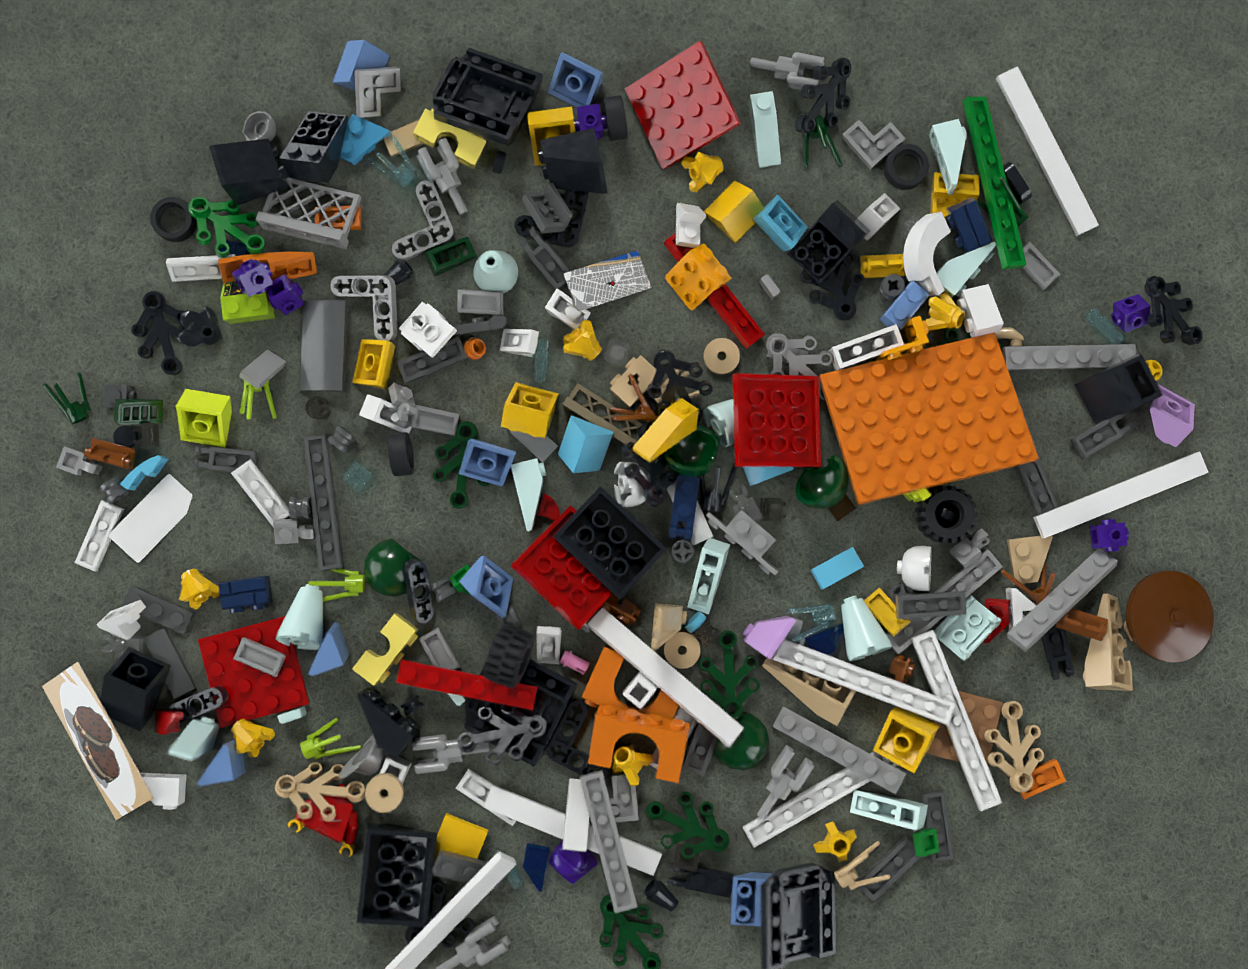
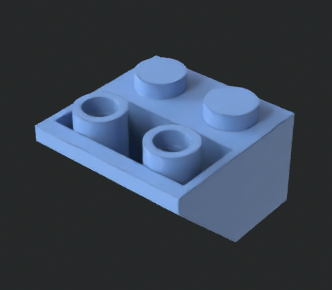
M751 872L733 876L731 924L761 926L760 885L773 873Z

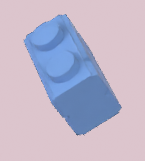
M911 281L879 320L887 327L897 324L900 331L930 294L917 283Z

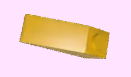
M681 398L663 411L633 446V451L648 462L652 461L697 430L699 409Z

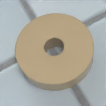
M717 338L706 346L703 359L706 367L711 372L723 375L730 373L736 368L740 359V353L733 341L726 338ZM723 352L726 358L719 360L717 354Z
M677 632L665 642L664 655L672 666L680 669L689 668L699 659L700 645L692 634ZM680 646L686 647L685 654L678 653Z
M389 773L376 775L367 784L365 790V798L368 805L378 812L394 810L401 803L404 796L402 782L395 775ZM381 789H386L388 796H382Z

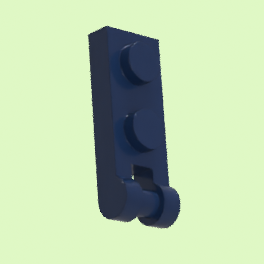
M677 475L669 538L682 537L687 541L692 540L700 478ZM678 521L687 522L686 529L677 528Z

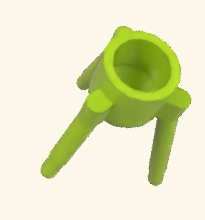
M244 380L240 414H244L247 403L246 418L250 420L253 393L261 392L262 387L257 389ZM268 381L262 387H264L272 418L276 419L277 415Z
M342 568L330 571L349 575V577H345V581L308 582L310 586H344L345 590H349L348 592L323 597V602L349 596H359V593H364L365 589L364 575H359V571H350Z
M334 718L316 732L307 735V740L300 744L301 751L306 759L312 757L318 759L323 756L360 750L362 747L357 745L323 751L325 745L341 739V735H336L323 741L320 737L317 738V736L337 723L338 718Z

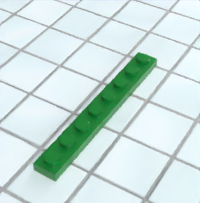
M967 97L962 102L1002 270L1023 268L1027 264L1012 201L999 180L1000 177H1004L1006 181V176L987 97Z

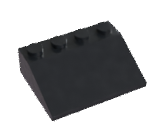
M601 486L553 536L619 599L634 586L667 550L664 545Z
M367 823L356 923L427 926L437 838L436 832L392 824Z

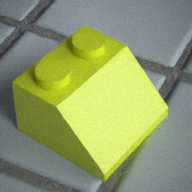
M185 389L176 405L181 440L226 447L232 414L231 397Z

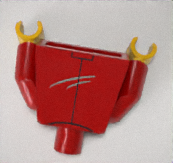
M340 784V785H339V787H347L346 785H343V784ZM322 795L326 802L335 808L336 816L331 821L322 819L320 809L311 798L304 801L311 805L312 816L308 819H301L297 811L295 818L288 823V827H291L294 822L297 823L298 830H296V833H298L305 826L342 844L339 850L340 854H342L344 848L350 849L349 857H351L355 850L354 843L359 827L358 814L354 810V805L347 802L348 797ZM303 809L301 812L306 813L309 809ZM326 811L324 814L330 815L332 811Z

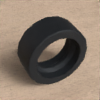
M617 95L603 98L610 141L627 139L628 131L622 96Z
M902 144L894 148L886 158L884 176L894 188L910 190L918 186L926 177L929 169L928 157L918 146ZM901 155H911L918 161L919 172L916 177L905 180L895 174L893 164L895 159Z
M165 197L159 200L153 206L150 214V223L153 230L159 236L171 242H182L190 238L197 226V219L190 215L188 204L176 197ZM170 207L181 208L185 212L187 219L183 228L175 233L166 231L161 224L163 213Z
M407 432L389 434L388 456L393 475L396 477L412 475L414 472V458L409 434Z

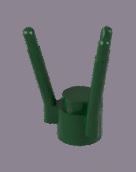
M818 115L815 119V129L809 134L803 133V167H808L809 135L813 139L820 138L824 149H827L829 145L837 165L842 167L840 157L824 124L823 116Z
M1000 177L999 180L1012 201L1017 226H1020L1029 216L1019 205L1004 177ZM977 200L978 205L989 212L987 205Z
M77 373L82 404L79 401L70 403L57 383H54L53 386L61 400L46 383L43 384L47 393L63 411L71 424H76L89 418L87 412L91 410L87 402L81 373Z

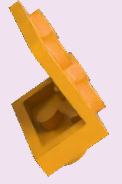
M704 243L690 250L665 275L667 282L690 310L696 309L716 289L732 279L727 273L726 268L720 264L711 249Z
M921 316L911 318L904 326L909 343L883 351L876 358L877 361L886 358L892 360L901 357L903 353L911 354L923 350V346L929 341L926 335L928 334V327L926 322L922 321Z

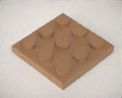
M958 691L988 765V756L991 753L993 743L987 742L984 735L988 729H997L1003 702ZM926 718L939 725L926 753L960 762L945 724ZM992 732L991 738L994 740L995 735Z

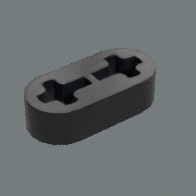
M1011 162L1004 164L1003 168L1007 184L1018 203L1022 204L1032 197L1031 190Z

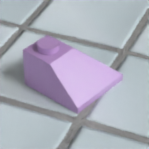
M1158 384L1163 396L1152 400L1150 404L1155 435L1163 443L1177 447L1193 430L1195 404Z
M789 616L756 621L754 625L750 623L743 632L745 636L743 640L771 659L796 620Z

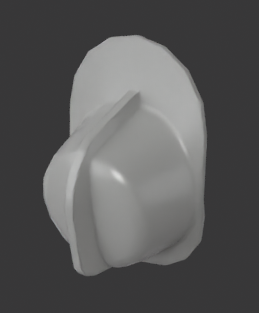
M372 735L361 750L345 764L339 774V778L343 779L352 772L363 775L376 773L384 764L389 753L376 743Z

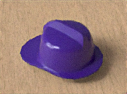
M563 840L555 847L549 859V863L554 870L572 884L598 865L597 859L588 849H586V852L562 850Z

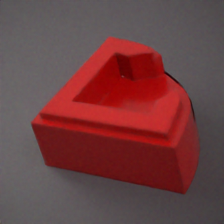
M544 493L537 515L555 521L560 516L555 500Z

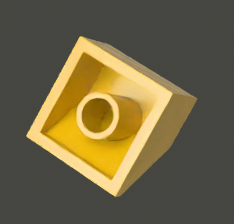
M572 107L527 113L535 166L545 165L540 163L538 150H542L540 140L575 132Z
M515 382L504 404L501 427L514 432L527 433L533 437L545 438L559 394Z
M895 706L885 722L873 751L915 773L930 747L939 725L914 712Z

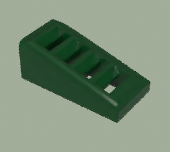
M468 236L426 251V259L434 276L477 258ZM461 245H464L468 255H463L460 249ZM454 248L459 257L457 259H455L452 253V249ZM447 252L450 259L449 262H446L443 253ZM436 256L439 257L441 265L437 264L435 260Z
M115 399L114 421L117 425L162 423L163 400ZM143 406H147L146 417H143ZM152 406H156V417H151ZM125 407H129V416H125ZM134 407H138V417H134Z

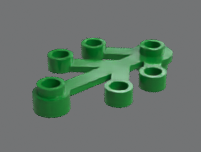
M195 197L189 202L188 211L192 217L197 219V241L199 244L208 245L211 242V234L207 230L206 219L214 223L217 241L215 251L218 257L226 258L230 254L225 232L246 245V249L250 254H258L264 251L265 242L260 235L248 236L234 226L236 224H245L250 228L256 227L258 225L256 213L248 212L237 215L240 212V205L235 209L229 208L232 205L237 206L232 199L227 202L210 203L203 197ZM227 211L230 215L219 216L214 212ZM249 218H255L252 222L248 221ZM203 235H205V236H207L208 238H206V239H201L200 237L203 236ZM220 248H225L226 251L221 252V251H219V249H220Z

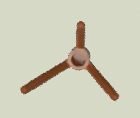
M629 374L628 377L642 404L636 411L612 407V412L627 414L614 416L613 419L615 421L640 419L646 422H655L660 415L654 413V410L650 408L633 375Z
M1044 562L1041 571V587L1031 591L1005 570L1001 571L1007 579L1034 600L1036 605L1049 595L1056 576L1055 573H1051L1046 585V563Z

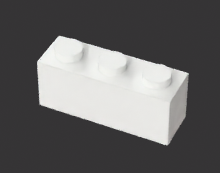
M896 324L834 346L828 352L833 356L832 364L835 371L877 358L883 351L902 346L904 343Z

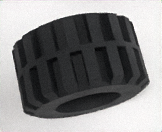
M956 486L933 488L931 491H928L931 495L927 499L917 502L919 506L915 508L917 513L915 522H918L920 525L918 526L919 531H923V535L926 538H931V541L955 543L958 540L965 539L966 535H970L973 531L971 528L977 524L974 521V518L978 517V512H974V508L977 507L976 503L971 502L972 497L970 494H965V490L957 489ZM942 501L952 503L958 512L957 520L950 528L941 527L935 518L936 507Z
M508 624L503 625L495 635L489 648L484 666L485 679L511 689L514 688L522 679L528 666L534 645L533 634Z

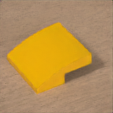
M934 172L931 213L942 212L945 218V216L949 215L947 208L971 197L977 201L979 197V175L959 174L954 193L948 195L942 174Z
M446 813L436 838L434 862H436L440 850L478 859L489 830Z

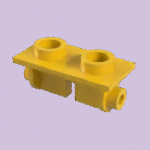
M903 254L860 256L861 273L864 275V278H882L891 274L906 276Z

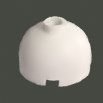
M619 462L614 471V474H618L619 478L618 486L614 484L615 498L619 504H622V507L638 506L646 500L644 489L635 478L629 479L624 472L626 466L635 462ZM639 466L640 472L648 480L646 473Z
M914 546L904 553L902 561L898 560L897 574H902L903 582L913 590L930 591L932 547Z

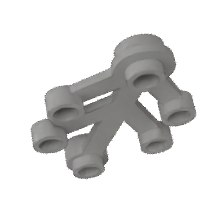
M775 333L769 336L766 341V348L773 355V370L771 371L773 375L776 372L785 375L782 371V356L789 361V375H798L799 371L804 376H817L805 364L821 363L826 366L832 363L833 356L828 351H822L819 354L795 355L790 350L794 348L813 350L817 345V341L810 335L805 336L803 339H787L785 335ZM808 339L813 340V345L807 347L805 344ZM777 340L781 341L779 348L773 347L774 342ZM825 354L829 355V360L823 362L822 356ZM819 380V397L825 400L824 393H822L821 391L822 387Z

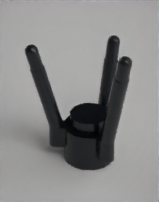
M735 463L722 497L718 493L721 466L716 467L713 492H708L707 496L704 475L700 476V503L704 504L703 510L721 512V507H725L726 498L738 468L735 467Z

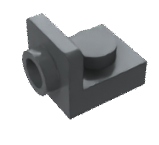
M125 384L105 385L104 407L115 408V399H137V392L134 390V386Z

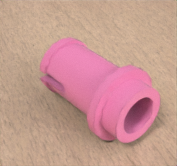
M565 650L559 663L563 664L562 667L567 666L584 675L590 662L572 654L573 651L571 650L569 652Z

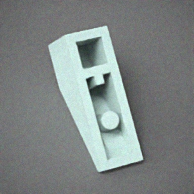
M773 91L751 94L748 106L758 166L762 168L781 165L777 114Z
M959 119L932 125L929 134L948 195H952L956 188L964 144L967 139L966 129L964 126L961 127Z
M537 458L511 465L528 532L533 531L544 483L543 476L547 475L544 463H539Z
M708 538L699 559L688 608L706 614L710 613L730 544Z
M201 715V717L193 719L172 745L168 754L193 760L213 750L220 727L219 723L214 722L215 718L208 715Z
M854 790L850 812L905 828L919 830L924 828L928 805L907 799Z

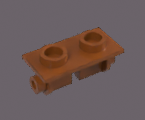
M91 438V447L86 448L84 451V456L88 460H96L119 466L122 469L134 470L136 449Z
M612 593L598 610L600 611L603 607L607 612L614 615L621 624L632 626L641 610L627 599H624L621 605L617 603L619 598Z
M1071 608L1056 623L1055 627L1102 641L1103 636L1107 632L1106 625L1108 619Z
M897 654L896 658L893 657L888 672L896 675L893 680L905 684L907 677H912L915 665L912 664L913 659L908 658L907 662H905V656Z

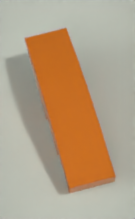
M270 252L217 259L223 283L236 281L232 272L241 268L240 265L250 259L257 260L263 264L266 263L272 272L270 276L272 281L283 274L289 279L317 274L313 252Z

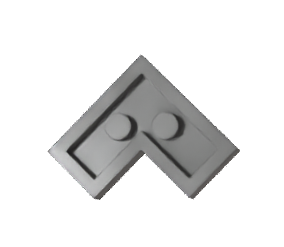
M386 67L355 70L356 114L358 117L381 116L380 93L401 91L400 68Z
M860 120L841 135V138L870 170L906 139L891 122L873 136Z
M625 773L613 774V798H610L615 821L639 820L636 786L630 785Z

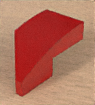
M987 598L985 600V607L996 617L1002 619V622L987 636L984 644L991 642L1010 623V600Z
M155 709V733L169 735L170 732H179L180 719H183V713L180 711Z

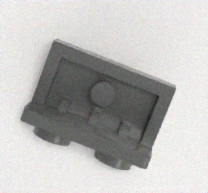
M548 183L543 192L525 193L521 199L542 233L564 231L572 218V213L553 183Z

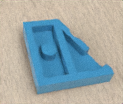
M352 114L346 126L340 159L356 165L363 159L365 154L372 152L376 148L375 145L384 137L388 138L391 132Z

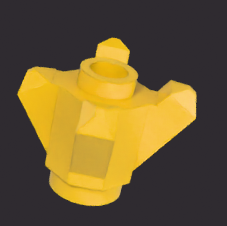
M698 152L695 157H684L682 160V166L684 169H689V175L693 179L689 183V189L693 192H698L706 183L712 185L716 176L723 171V162L719 156H708Z
M947 291L941 293L939 298L935 296L929 299L930 318L925 321L928 331L947 327L959 328L962 325L965 312L956 306Z
M583 320L580 324L581 328H576L570 334L568 333L563 336L564 353L582 356L591 361L600 354L602 347L596 339L591 321Z
M190 569L181 575L182 589L179 599L189 601L191 608L198 609L201 603L208 600L209 596L213 598L220 596L219 586L205 578L198 569Z
M245 719L237 721L231 729L236 742V753L243 754L247 752L248 756L253 758L258 756L265 740L270 741L275 737L274 729L253 724Z
M633 744L620 747L614 753L612 773L621 774L624 771L630 785L637 786L640 780L638 773L643 766H648L653 762L652 756L635 752Z
M833 821L825 824L828 831L825 840L813 844L816 853L834 854L837 856L839 863L847 860L851 843L857 836L854 829L843 833L837 830Z

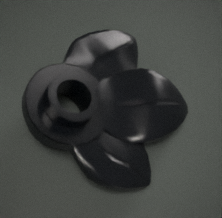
M203 307L200 314L195 311H184L180 314L181 323L185 328L177 336L181 343L195 347L201 343L212 345L220 339L221 332L216 325L217 315L211 308ZM207 330H212L210 336L204 335Z

